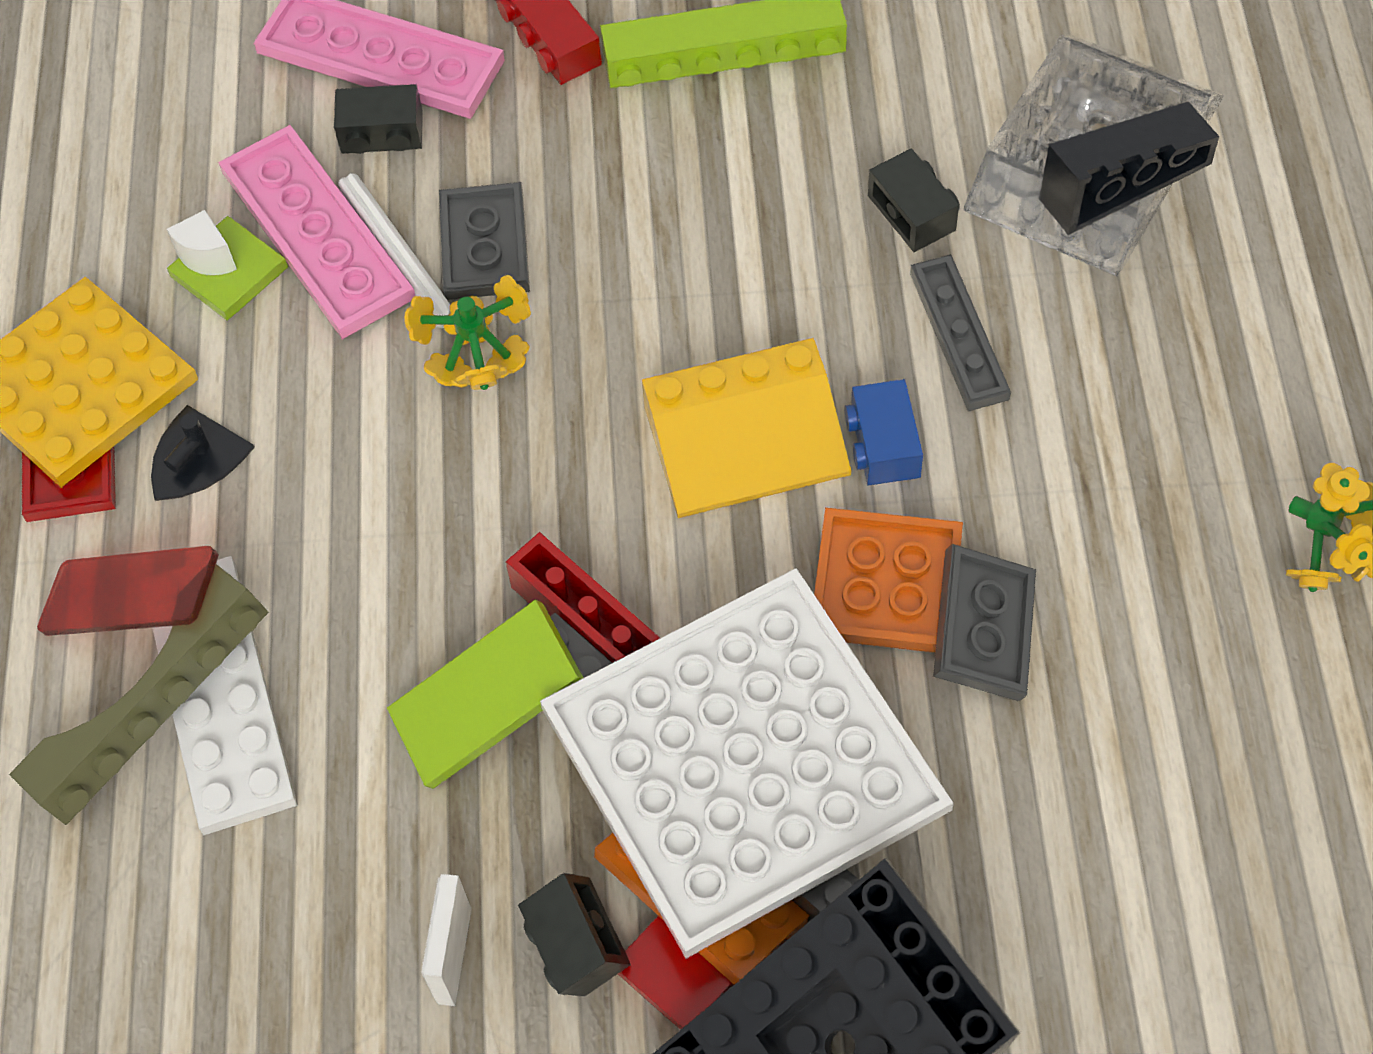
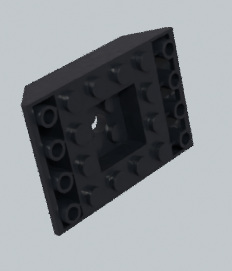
M884 858L653 1054H833L831 1050L832 1040L841 1031H846L853 1037L855 1042L854 1054H1003L1020 1034V1031L889 860Z

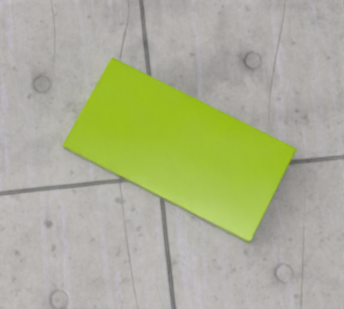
M535 599L387 707V710L424 786L434 789L542 712L541 700L583 679V676L544 604Z

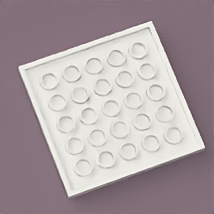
M797 568L540 701L544 714L685 958L690 957L952 811L953 808L952 800Z

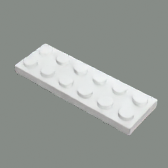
M232 556L142 583L158 654L166 643L175 622L181 596L214 562L240 582ZM252 631L172 714L198 826L203 835L298 806Z

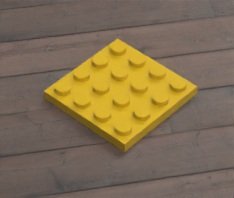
M85 276L0 339V432L62 488L199 379L193 367Z

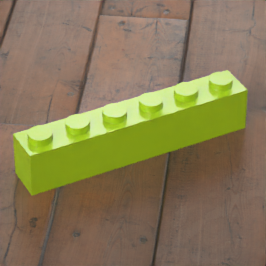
M759 0L600 25L603 55L610 88L846 52L847 22L841 0Z

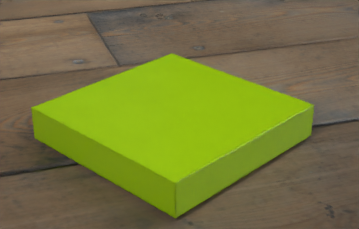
M229 216L218 223L216 228L226 241L237 270L222 275H204L186 267L180 258L167 267V271L172 279L227 321L288 268L286 259Z

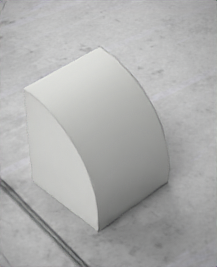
M205 210L167 228L178 257L192 271L204 275H222L237 270L226 241Z

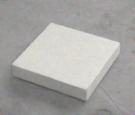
M441 874L438 877L421 971L437 1004L455 1006L471 915V906L460 878L456 875Z

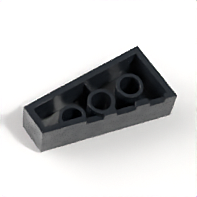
M1188 101L1050 143L1048 145L1039 200L1063 230L1070 235L1211 165L1220 136Z

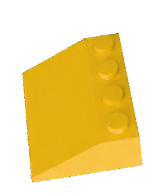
M814 338L642 379L644 408L678 518L851 475V467L828 377Z

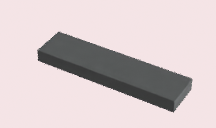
M952 255L912 264L910 275L967 411L1009 401L1011 396L1010 388Z

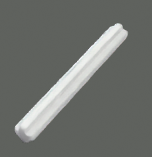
M350 173L347 177L341 178L338 182L341 193L414 288L415 296L430 297L434 304V315H450V303L359 176ZM436 325L438 328H444L443 325Z

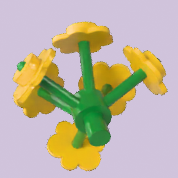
M505 275L500 279V282L494 284V292L497 295L496 303L485 308L483 301L477 296L462 297L458 301L451 303L450 315H434V304L430 297L414 296L412 298L411 307L407 308L404 316L405 326L409 331V337L412 341H418L422 345L429 344L432 339V330L436 325H443L448 334L456 335L449 354L443 356L440 353H433L430 360L424 363V371L434 376L438 383L444 386L457 387L470 385L472 390H487L497 384V379L504 378L524 366L526 362L524 355L530 349L529 344L523 341L519 335L510 336L502 344L489 331L487 326L493 320L492 314L497 312L508 316L514 324L530 317L531 310L528 305V295L522 286L516 284L512 276ZM487 341L494 348L492 350L493 356L487 361L486 366L484 365L479 344ZM470 343L475 365L473 370L470 366L464 365V360L459 356L462 345Z
M1327 463L1322 467L1320 477L1313 482V489L1321 494L1320 499L1313 503L1295 496L1288 509L1289 513L1307 520L1306 527L1314 531L1310 570H1286L1287 576L1298 579L1299 587L1309 589L1310 592L1327 590L1328 583L1341 582L1342 577L1339 574L1320 571L1324 536H1332L1336 539L1337 549L1330 556V564L1334 568L1342 569L1346 574H1352L1351 577L1356 582L1360 581L1365 575L1373 578V483L1359 480V472L1353 467H1346L1343 470L1338 464ZM1344 516L1351 520L1352 529L1349 534L1344 533L1340 529Z

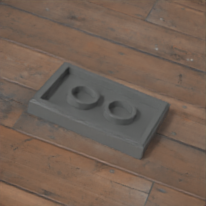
M515 182L439 190L443 290L445 298L452 300L470 296L496 295L494 284L500 282V279L505 275L512 276L516 284L522 286L526 292H530L522 183Z
M955 544L950 545L945 550L933 677L1016 701H1021L1027 696L1036 569Z

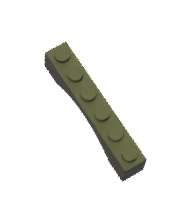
M214 562L181 596L177 616L166 643L151 667L136 685L114 705L90 721L66 732L44 738L9 775L41 807L67 825L95 794L120 771L122 766L155 734L156 730L176 709L190 697L196 688L221 665L237 645L256 628L257 624L269 613L268 610L245 586Z

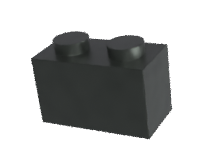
M417 84L335 89L334 131L341 154L422 149L423 111Z
M912 148L869 169L868 197L913 252L956 231L958 211L960 210L957 196L951 189H945L936 178L930 163L926 160L922 161Z
M562 873L518 904L525 920L523 925L525 933L529 940L537 946L545 964L544 975L548 983L558 994L586 996L631 965L590 877Z

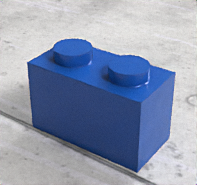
M905 379L852 387L851 405L844 406L845 421L848 432H856L858 443H853L854 463L857 470L864 469L867 486L921 478L923 452Z

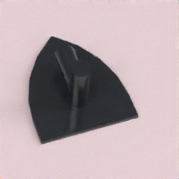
M186 405L161 436L153 456L151 482L154 500L182 498L205 490L230 474L242 463L255 446L189 405Z

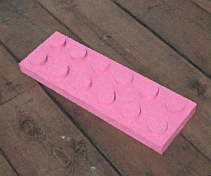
M281 0L254 41L258 54L365 87L417 84L421 104L469 119L474 115L505 61L502 49L338 0Z
M291 125L218 162L223 175L277 250L286 259L290 268L342 339L411 302L415 296L414 288Z

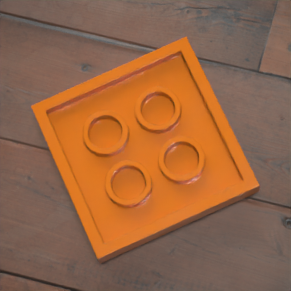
M825 507L814 595L846 643L935 653L945 550L952 544L961 546L963 522Z

